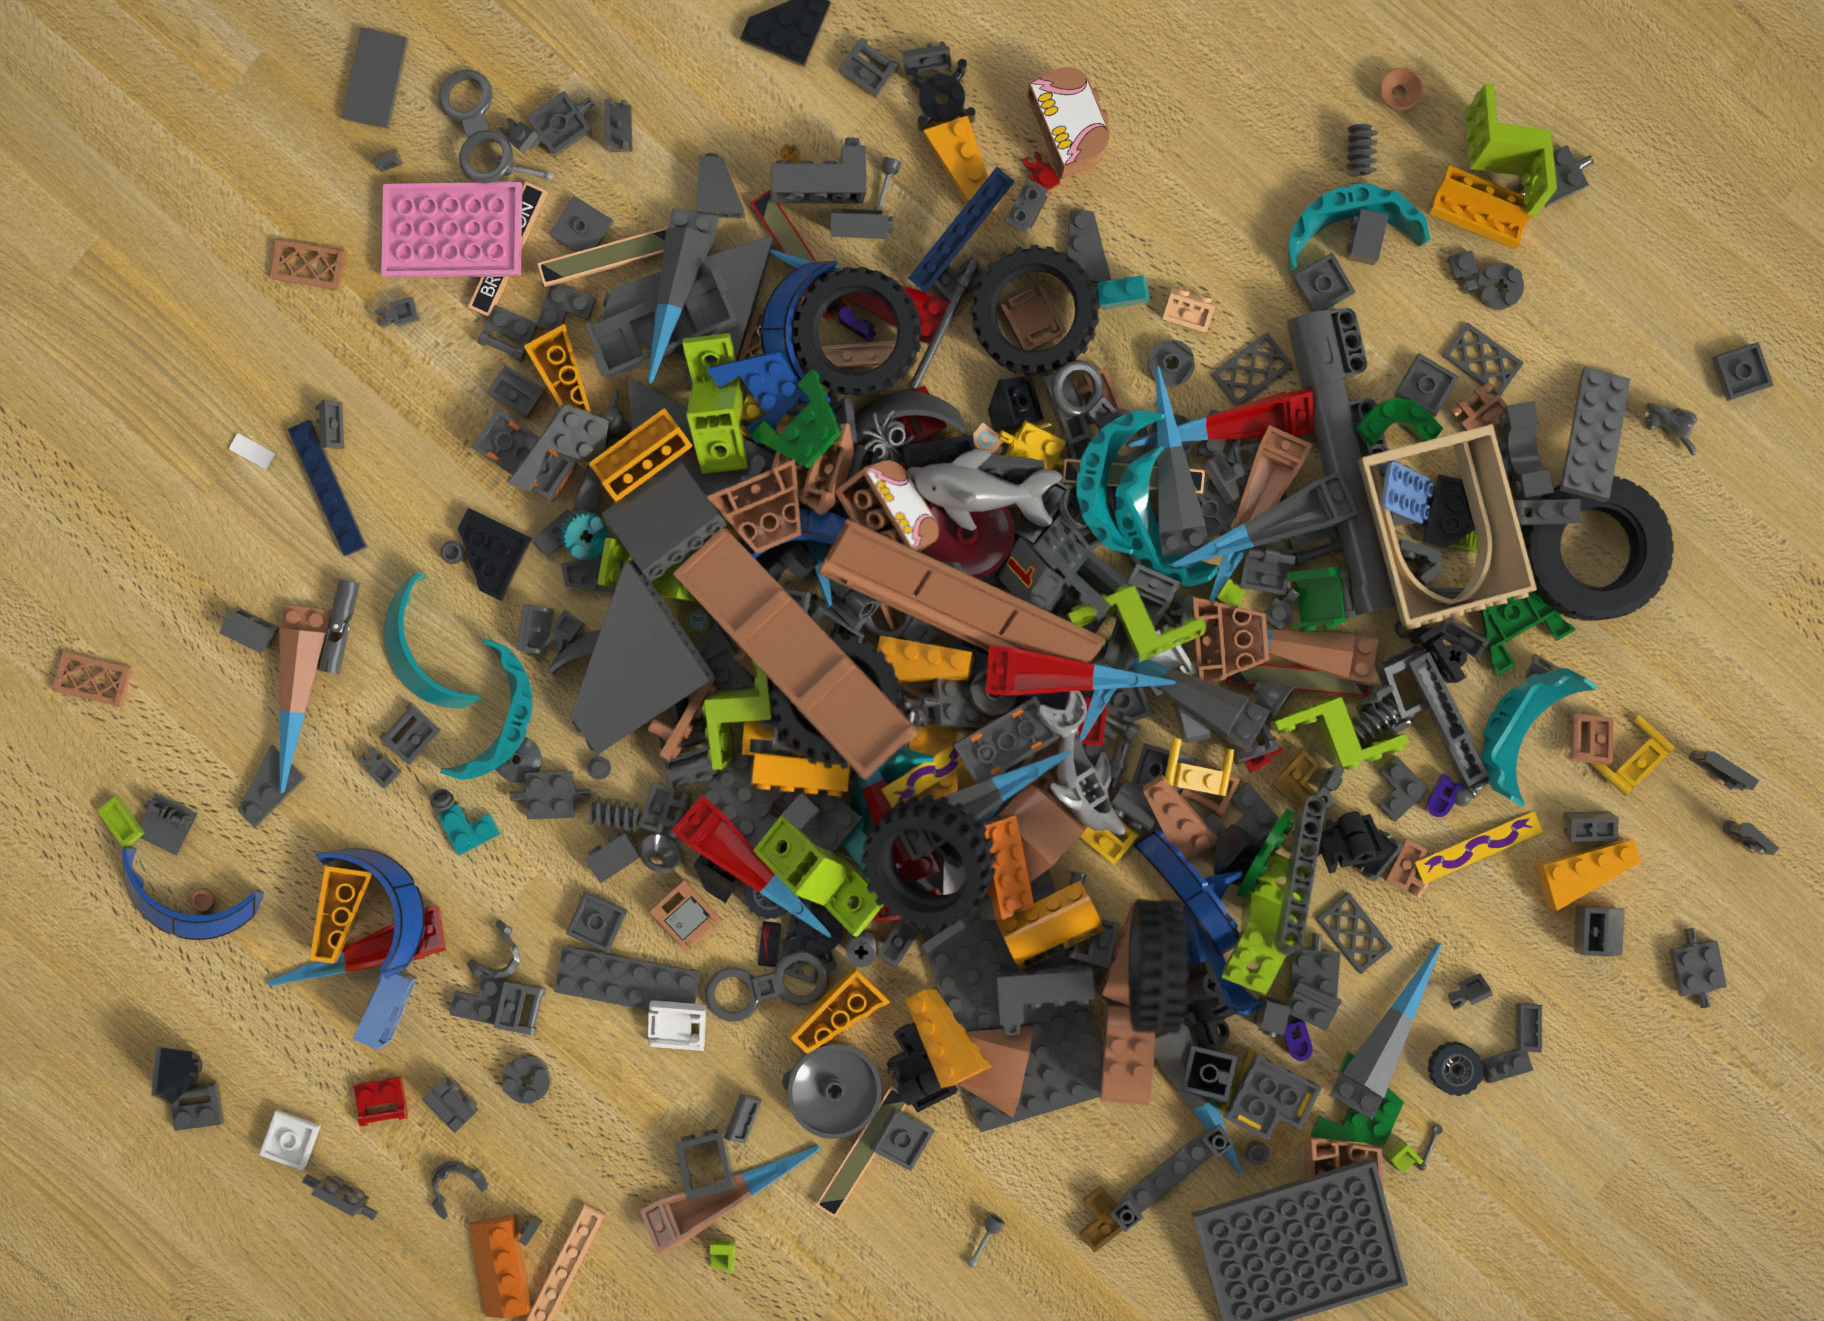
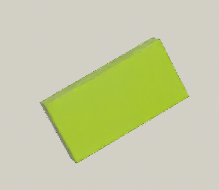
M114 796L97 810L120 845L124 848L129 847L145 833L119 796Z

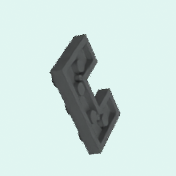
M1249 782L1244 784L1231 797L1232 801L1244 814L1234 825L1246 830L1254 838L1263 828H1268L1279 819ZM1213 812L1203 819L1218 838L1227 829ZM1216 844L1211 847L1214 851H1216Z

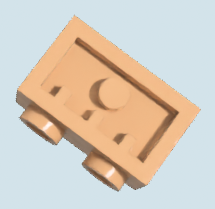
M1183 287L1171 288L1162 320L1207 333L1215 309V301L1207 294L1200 293L1198 296L1191 294L1190 290Z

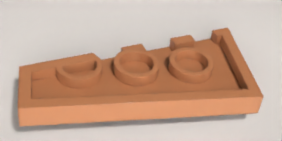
M1163 775L1143 787L1144 794L1166 839L1181 851L1187 861H1190L1216 844L1218 837Z

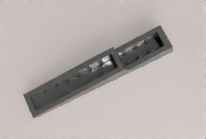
M1426 652L1407 663L1460 783L1469 787L1487 777L1488 773L1469 738L1471 733L1430 653Z

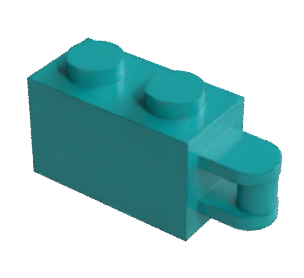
M1144 275L1097 282L1098 288H1095L1099 305L1104 310L1150 302L1148 279Z

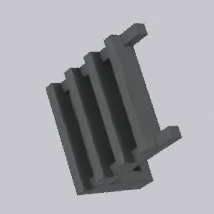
M703 716L698 719L699 723L691 725L694 727L692 733L701 731L702 735L684 739L679 746L683 749L704 743V747L680 753L676 759L671 758L669 763L663 760L666 767V775L673 788L687 787L690 783L697 781H709L718 775V771L712 769V763H709L708 760L710 746L705 736ZM659 737L662 750L666 743L664 739Z

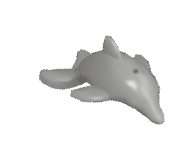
M974 449L961 454L952 463L930 464L922 468L912 467L907 471L911 479L915 481L921 496L936 505L944 507L946 513L960 527L971 531L977 527L969 512L993 510L1014 503L1017 504L1023 515L1030 522L1043 527L1051 525L1052 518L1045 510L1041 496L1049 487L1060 482L1062 479V475L1055 470L1041 469L1030 475L1021 485L1002 480L977 469L992 455L990 450Z
M1069 691L1065 710H1054L1045 705L1039 706L1038 717L1041 722L1052 732L1061 736L1058 754L1072 751L1070 755L1057 763L1058 784L1051 783L1050 789L1061 802L1069 807L1073 815L1083 825L1094 831L1109 830L1115 834L1123 835L1125 833L1124 825L1116 815L1109 800L1108 788L1111 782V765L1107 755L1104 752H1100L1094 768L1085 754L1079 739L1078 728L1087 714V705L1082 694L1079 691Z

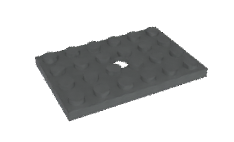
M741 746L733 756V760L719 772L697 800L702 795L721 810L752 847L755 848L779 819L771 813L772 803L781 799L787 803L788 808L801 793H806H804V789L784 792L780 791L778 787L762 790L750 785L754 755H743ZM818 791V794H806L822 811L817 817L812 816L800 830L816 846L835 853L863 818L838 796L827 795V791ZM787 842L781 845V854L787 850Z

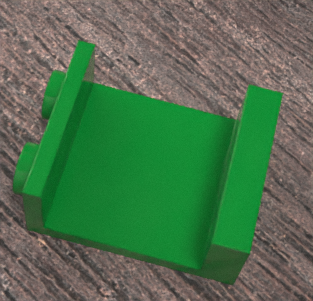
M1340 566L1286 572L1287 582L1296 581L1297 591L1300 594L1298 600L1301 622L1292 623L1293 628L1302 627V632L1314 631L1318 625H1323V630L1337 628V623L1346 622Z

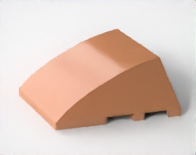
M848 423L838 426L841 435L810 468L795 461L798 499L822 516L839 501L835 490L846 483L854 456L850 425ZM776 451L771 470L792 461V459Z
M795 459L707 496L711 503L757 554L801 535Z
M1192 597V618L1195 617L1196 620L1203 618L1206 624L1204 635L1194 639L1195 663L1199 679L1215 683L1269 660L1266 613Z
M1031 783L1023 787L998 814L1017 816L1029 882H1032L1052 867L1087 828L1073 815L1069 807L1056 796Z
M1033 1025L1020 1027L1018 1035H1005L1004 1029L965 1032L972 1043H975L980 1049L979 1052L992 1067L958 1083V1085L1013 1117L1024 1080Z
M1310 1137L1304 1147L1306 1178L1374 1158L1384 1191L1381 1148Z

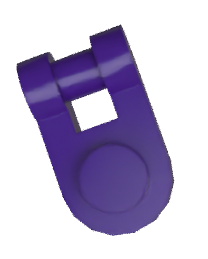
M848 307L840 310L838 321L842 326L871 342L876 332L874 330L875 326L865 319L861 321L854 317L853 311Z
M1444 773L1437 780L1436 786L1426 801L1428 813L1435 817L1446 816L1456 802V793L1464 788L1462 784L1449 780L1450 777ZM1444 788L1450 791L1448 797L1442 794Z
M1296 1017L1295 1021L1286 1024L1283 1036L1290 1056L1295 1060L1305 1061L1312 1055V1043L1305 1021ZM1298 1029L1300 1036L1293 1038L1291 1031Z

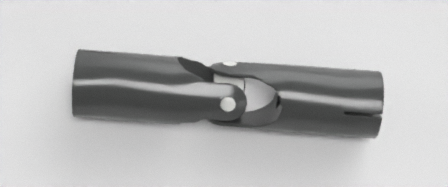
M338 580L332 607V620L328 626L318 668L319 671L333 674L340 673L349 632V621L354 612L359 583ZM332 631L343 633L339 641L336 642L333 639Z

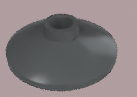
M525 737L516 752L497 770L502 777L511 782H525L526 772L539 771L542 763L541 751L534 741ZM515 755H518L521 758V761L518 764H515L513 762V757Z

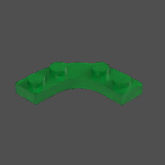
M1394 398L1379 403L1370 409L1354 429L1371 446L1394 423L1406 426L1422 442L1436 439L1443 430V427L1418 403L1408 399Z
M1286 809L1272 829L1262 850L1252 863L1237 893L1238 896L1246 899L1250 892L1255 893L1261 883L1258 877H1263L1269 865L1266 862L1275 847L1280 848L1286 837L1285 835L1288 836L1294 826V823L1291 822L1295 814L1293 811Z

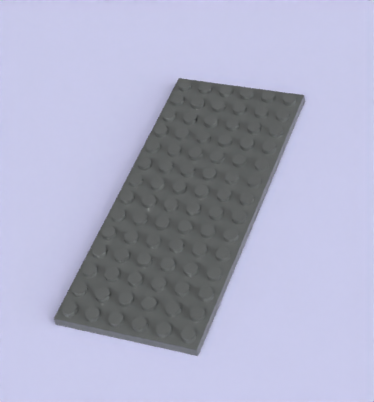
M1019 791L1002 802L993 816H997ZM936 849L935 852L943 869L910 884L922 891L938 888L939 894L943 895L944 858ZM1049 869L1030 882L1033 903L1056 893ZM979 904L963 920L965 928L928 952L940 996L953 1012L954 1018L964 1027L966 1032L1004 1029L998 1019L995 972L1019 970L996 923L998 920H982ZM927 924L924 929H921L924 940L934 934ZM1071 946L1026 969L1078 965L1077 962L1067 959L1069 951L1072 950ZM1065 1001L1063 1006H1051V1003H1041L1042 1007L1028 1008L1027 1004H1023L1024 1024H1020V1027L1033 1025L1020 1098L1014 1116L1011 1117L969 1092L981 1132L1100 1097L1103 1048L1089 1003L1075 1004V1001Z

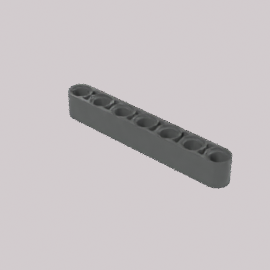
M1313 795L1307 798L1299 807L1275 939V947L1283 955L1292 954L1302 945L1304 940L1326 804L1319 796ZM1308 806L1313 807L1316 813L1311 812ZM1304 827L1309 828L1312 834H1308ZM1301 849H1304L1308 856L1303 855ZM1297 871L1302 872L1304 878L1299 877ZM1293 893H1297L1301 901L1296 900ZM1289 915L1294 916L1297 923L1292 922ZM1285 937L1292 940L1293 946L1286 943Z

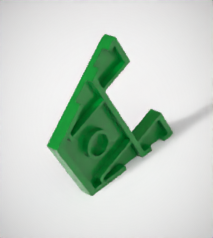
M813 369L798 383L799 387L811 401L779 435L773 426L764 420L750 435L752 438L788 458L795 459L796 462L807 468H810L841 435L832 408L827 403L826 392L821 387L819 374Z
M1534 591L1528 592L1529 597L1515 600L1514 596L1507 598V603L1489 606L1486 609L1480 610L1485 636L1490 639L1487 646L1495 676L1515 666L1514 661L1504 646V643L1542 621H1544L1555 641L1576 630L1575 627L1567 623L1557 611L1544 603V600Z
M1347 1051L1339 1071L1342 1072L1354 1055L1351 1052ZM1388 1087L1385 1097L1381 1101L1372 1120L1349 1108L1341 1125L1318 1115L1310 1134L1316 1138L1385 1145L1404 1101Z

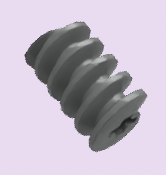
M1355 124L1348 127V131L1351 133L1348 136L1350 144L1347 146L1348 151H1350L1347 155V159L1350 161L1347 164V168L1351 170L1347 173L1348 175L1365 176L1377 171V168L1370 167V164L1377 162V159L1371 158V155L1377 153V149H1372L1371 146L1378 144L1377 140L1371 139L1372 136L1378 135V131L1371 130L1372 125Z
M1384 696L1382 702H1375V708L1373 706L1367 707V713L1364 711L1360 712V719L1358 717L1352 718V725L1357 739L1365 745L1368 744L1366 736L1372 739L1376 738L1375 730L1383 734L1382 725L1388 729L1391 728L1389 720L1394 721L1396 724L1399 722L1397 715L1400 712L1388 696Z
M599 796L596 802L591 804L588 823L592 825L596 819L597 826H602L605 821L607 828H611L614 823L617 830L624 824L625 831H629L633 825V831L636 832L640 814L638 803H635L631 809L629 801H626L624 806L621 807L620 800L617 799L613 806L611 805L610 798L606 800L605 804H602V799Z
M863 930L858 937L851 934L848 938L846 954L851 964L861 968L870 965L874 961L876 956V939L869 931ZM859 946H864V950H859Z

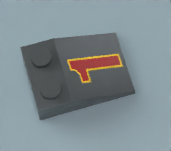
M1020 537L996 576L1015 597L1054 614L1070 589L1063 581L1066 576L1058 568L1054 570L1034 548L1035 546L1023 537Z

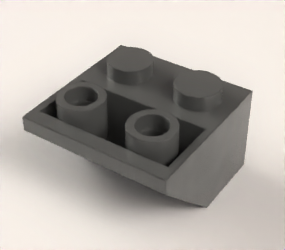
M1577 905L1574 952L1589 956L1608 957L1622 955L1625 908Z

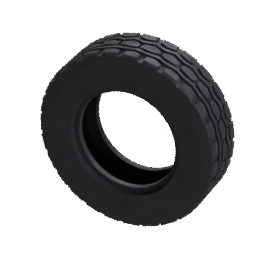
M1613 476L1610 499L1606 503L1560 491L1561 485L1554 487L1553 493L1544 494L1539 500L1580 499L1581 512L1583 510H1596L1612 516L1625 530L1630 546L1629 560L1623 573L1607 586L1594 587L1577 580L1568 571L1563 562L1560 546L1562 534L1567 524L1522 525L1521 532L1537 589L1534 592L1544 600V603L1568 618L1582 621H1600L1633 613L1650 602V598L1655 597L1660 591L1661 585H1664L1669 575L1668 571L1671 570L1674 541H1672L1671 525L1668 524V518L1664 510L1659 507L1660 504L1653 496L1649 495L1648 491L1640 485H1635L1630 480Z

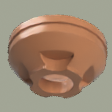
M1404 67L1389 71L1384 76L1380 85L1382 101L1387 107L1396 111H1405L1412 108L1418 103L1423 93L1421 78L1413 70ZM1395 87L1402 88L1405 92L1404 98H1394L1392 89Z

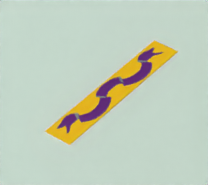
M953 745L935 755L934 762H925L881 789L892 808L897 802L903 800L905 803L911 796L920 794L964 766Z
M1535 811L1417 861L1415 864L1423 884H1426L1541 834L1543 830Z

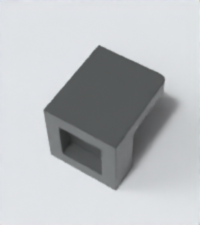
M801 793L782 814L797 829H801L812 816L817 817L822 809L806 794Z

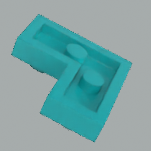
M460 803L437 814L458 856L501 834L491 813L469 823Z

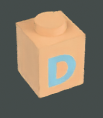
M984 423L973 434L974 445L978 449L990 450L991 454L1000 455L1005 449L1002 446L1004 442L998 440V434Z

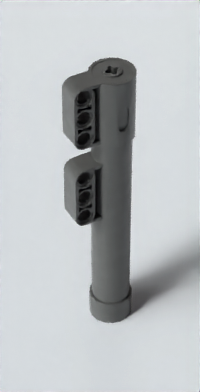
M1350 308L1321 310L1294 317L1287 321V327L1302 389L1310 388L1312 391L1314 432L1324 474L1326 477L1336 472H1341L1359 513L1354 518L1336 524L1346 568L1350 573V594L1353 608L1356 610V615L1395 607L1394 595L1358 464V459L1371 456L1372 452L1375 454L1386 452L1388 447L1384 433L1374 445L1369 446L1354 430L1365 416L1361 411V406L1367 414L1377 403L1370 398L1349 402L1344 382L1345 379L1352 378L1364 372L1367 368V358L1357 316ZM1340 317L1344 319L1345 325L1341 323ZM1345 339L1349 341L1350 347L1346 345ZM1350 362L1354 363L1355 370L1351 367Z

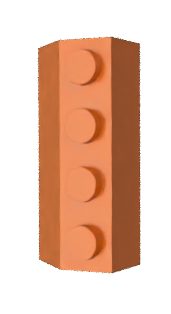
M512 1214L469 1223L485 1316L506 1319L527 1315L532 1308V1301L521 1243L518 1242L520 1237L516 1215Z

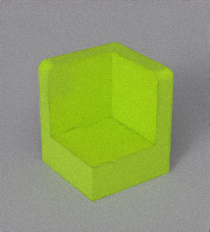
M1229 578L1215 601L1239 607L1238 604L1246 591L1233 584V580Z
M1402 1139L1384 1154L1402 1174L1415 1161L1419 1164L1423 1162Z
M712 1239L710 1244L711 1268L728 1269V1274H733L736 1240Z

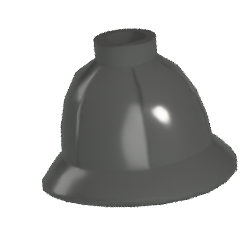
M1257 681L1251 693L1255 695L1256 704L1270 710L1267 718L1268 723L1289 700L1296 686L1286 687L1274 681L1264 683Z

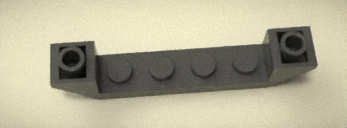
M1220 1124L1199 1133L1128 1190L1110 1212L1111 1216L1122 1230L1126 1232L1143 1218L1141 1214L1210 1157L1215 1155L1218 1158L1232 1147L1235 1142Z

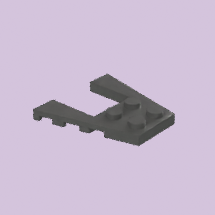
M563 403L547 424L543 434L534 442L530 452L518 464L514 474L508 478V484L531 491L547 449L590 463L605 452L609 420ZM589 464L572 504L574 507L596 514L601 480Z
M1054 525L1034 547L1054 570L1058 568L1066 576L1063 581L1069 587L1073 585L1081 593L1079 599L1085 606L1090 604L1097 611L1095 617L1098 620L1106 614L1111 605L1076 574L1078 569L1084 564L1114 592L1129 581L1124 575Z

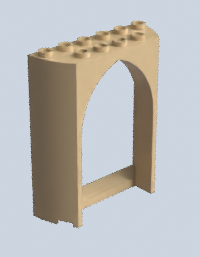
M1493 424L1358 459L1402 626H1406L1407 630L1420 627L1423 624L1442 621L1445 618L1464 615L1467 612L1486 609L1489 606L1507 603V598L1514 596L1515 600L1529 597L1528 592L1537 590ZM1453 445L1476 530L1477 558L1474 571L1465 589L1454 599L1439 596L1424 587L1407 567L1399 548L1390 511L1381 507L1383 484L1377 465Z

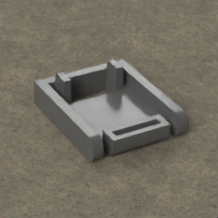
M1692 751L1689 756L1692 762L1725 782L1724 786L1730 790L1733 788L1741 791L1754 790L1759 782L1757 778L1714 751Z

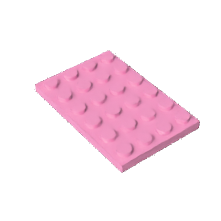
M492 182L486 184H383L382 277L521 276L522 184L520 182Z

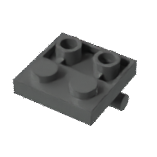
M1266 544L1248 548L1244 555L1239 587L1286 596L1288 587L1286 572H1290L1291 565L1295 563L1294 549Z

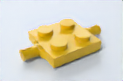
M1024 420L1020 430L1014 436L1003 430L1000 431L998 440L1009 444L1008 452L1005 456L1044 460L1045 469H1053L1056 466L1064 470V460L1060 458V453L1066 444L1065 439Z

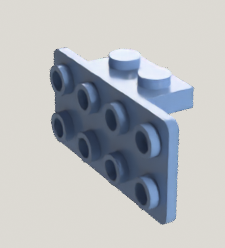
M1388 461L1386 465L1378 464L1380 476L1385 478L1381 507L1419 525H1426L1430 514V500L1434 493L1432 479L1401 465L1399 462Z

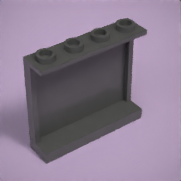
M676 458L602 513L635 563L650 581L663 575L667 569L682 561L686 555L694 549H698L706 540L718 534L722 528L727 526V523L717 512L679 458Z

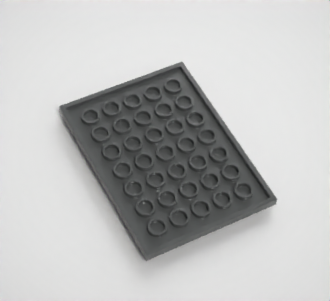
M1374 1158L1191 1213L1222 1321H1293L1408 1285Z

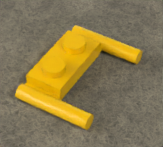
M1641 715L1633 722L1651 738L1615 773L1604 764L1590 763L1625 796L1676 748Z
M1172 738L1165 773L1167 781L1172 786L1226 796L1235 750L1225 749L1222 770L1217 771L1177 763L1182 739Z

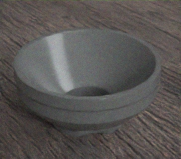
M1076 486L1067 489L1061 496L1060 513L1071 526L1085 528L1088 525L1082 516ZM1068 505L1074 509V517L1068 513Z
M663 834L647 836L639 850V855L644 865L658 873L673 871L679 865L682 858V852L677 842ZM650 857H659L662 860V864L657 865L653 863Z

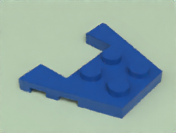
M780 350L707 368V371L719 388L734 378L741 376L765 412V415L746 425L750 435L764 420L769 422L774 428L804 393L798 385L800 380ZM754 439L757 445L761 444V442Z

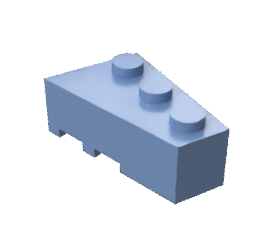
M402 971L388 979H385L380 974L377 980L378 987L369 999L368 1008L359 1023L353 1040L377 1050L391 1043L417 977Z

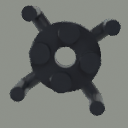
M965 59L958 61L957 70L952 76L937 73L926 81L918 77L917 68L912 67L909 69V81L920 89L919 104L924 116H919L917 119L919 131L926 130L931 121H951L958 116L961 118L968 116L970 123L974 122L976 111L973 107H969L967 110L964 109L965 91L960 84V80L965 75L967 69V61ZM939 93H944L948 96L949 99L945 104H939L935 100Z
M803 898L805 906L825 926L831 937L826 935L821 937L815 936L812 933L813 927L798 919L796 934L783 938L781 941L782 948L789 950L791 945L799 943L809 953L823 954L828 970L834 971L837 965L831 950L841 941L843 925L827 908L815 907L813 901Z

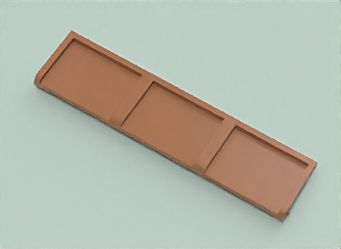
M848 519L824 561L820 564L818 574L987 651L989 646L1011 647L1090 664L1106 642L1105 638Z
M722 528L718 534L710 538L673 573L864 779L873 773L903 743H908L917 735L918 730L726 528Z

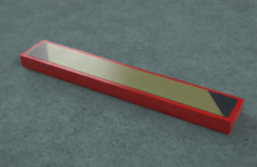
M770 190L750 202L783 253L817 262L779 203H771ZM813 280L806 288L808 291L815 286L814 282L816 280ZM838 297L826 308L823 315L828 319L846 307V305Z
M1259 664L1227 677V684L1254 687L1257 681L1261 683L1274 681L1286 687L1295 685V691L1367 697L1368 685L1346 682L1317 670L1302 667Z

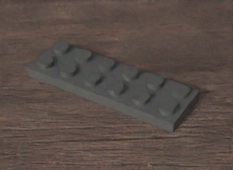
M1584 367L1582 370L1560 491L1605 503L1610 499L1630 378Z
M564 945L554 992L650 1011L649 1003L651 1001L695 1004L701 971Z

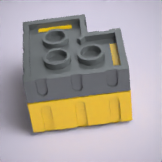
M1250 1047L1247 1053L1248 1056L1243 1061L1236 1075L1228 1103H1222L1219 1111L1225 1119L1268 1141L1274 1126L1276 1127L1279 1120L1285 1123L1288 1122L1293 1127L1301 1130L1322 1087L1313 1079L1303 1076L1300 1072L1286 1065L1283 1066L1278 1061L1265 1054L1262 1055Z

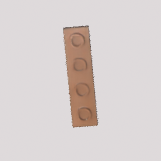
M712 678L685 697L690 700V704L676 727L671 728L657 719L652 721L648 731L664 739L666 743L659 754L661 759L669 763L671 758H677L682 749L679 746L683 738L688 739L694 727L691 724L695 718L699 719L703 714L702 706L705 703L704 700L713 695L718 688L715 685L716 678Z

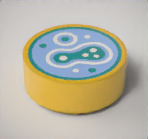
M695 609L687 616V625L694 632L705 631L711 622L709 614L702 609Z

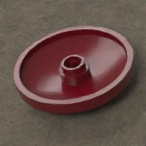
M932 502L928 507L937 521L939 535L935 542L924 549L926 556L945 565L952 562L960 563L963 573L976 579L993 573L1004 563L1014 541V524L1007 507L969 512L977 527L971 531L960 527L948 516L944 507Z

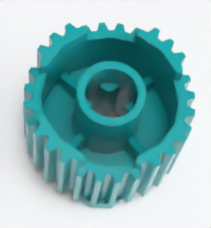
M577 510L576 513L572 512L571 516L568 515V519H564L565 523H562L563 527H560L561 531L558 532L561 535L559 537L560 543L567 552L580 560H587L588 558L592 560V557L597 558V555L601 556L603 554L605 538H610L608 535L610 531L607 530L608 526L605 525L606 523L603 519L589 511L581 510L580 512ZM583 531H586L589 534L588 537L583 540L582 538H580V535H583Z

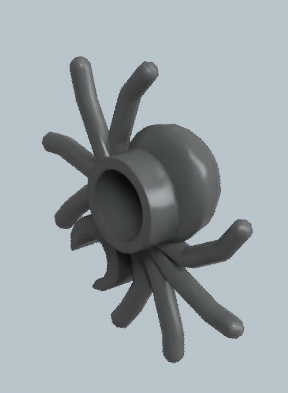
M894 409L885 416L881 429L876 413H872L873 422L878 434L869 430L862 431V434L876 437L869 441L863 449H868V452L873 453L877 448L878 453L873 458L881 459L878 463L886 461L888 456H890V461H894L893 452L905 458L904 453L896 448L909 444L915 438V435H911L908 440L904 441L905 428L901 422L893 421L887 424L889 417L895 412Z

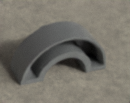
M1535 401L1506 406L1503 413L1499 414L1501 441L1498 442L1500 454L1503 455V459L1508 458V478L1515 495L1527 498L1553 493L1550 471L1543 467L1537 451L1536 431L1539 420Z

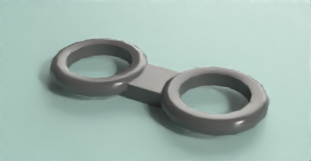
M466 69L453 73L444 81L439 92V103L445 115L463 124L467 140L462 145L459 154L460 168L463 173L474 182L482 184L492 183L504 177L510 169L513 161L512 146L506 137L490 130L485 112L489 109L493 98L491 84L478 71ZM466 80L475 81L482 87V98L475 108L470 111L461 112L451 107L449 96L456 84ZM481 142H496L501 146L503 152L502 161L499 166L487 173L473 170L469 161L473 148Z
M1081 360L1067 362L1058 369L1053 377L1051 389L1053 400L1058 408L1067 415L1077 417L1086 415L1099 429L1098 433L1108 423L1120 416L1133 412L1123 409L1116 411L1102 396V377L1097 369L1088 362ZM1074 370L1085 372L1090 377L1093 386L1091 398L1080 407L1069 404L1064 398L1062 391L1065 377ZM1146 426L1137 431L1138 438L1148 435ZM1147 445L1135 446L1134 450L1128 455L1121 456L1116 454L1113 462L1131 464L1133 460L1142 456Z
M906 614L904 622L894 630L877 628L873 624L871 617L864 624L865 629L872 636L879 639L880 636L896 639L903 636L910 641L929 645L936 635L945 632L925 622H920L919 619ZM961 639L963 645L973 649L972 644Z
M805 950L793 951L784 955L776 964L774 972L756 977L747 970L738 967H727L716 972L709 979L705 990L706 1002L713 1014L728 1022L741 1021L750 1017L757 1009L760 1001L779 996L786 1002L795 1005H808L817 1001L825 993L829 982L828 970L824 962L816 954ZM804 960L811 963L817 969L819 983L813 992L807 995H796L785 987L783 972L790 963ZM728 977H737L746 982L751 990L750 1003L740 1011L730 1012L724 1010L718 1005L715 998V989L721 980Z

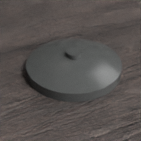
M827 1043L808 1054L805 1053L796 1062L788 1079L787 1098L792 1114L804 1129L819 1137L838 1139L857 1133L872 1120L880 1104L882 1088L878 1071L866 1054L847 1044Z

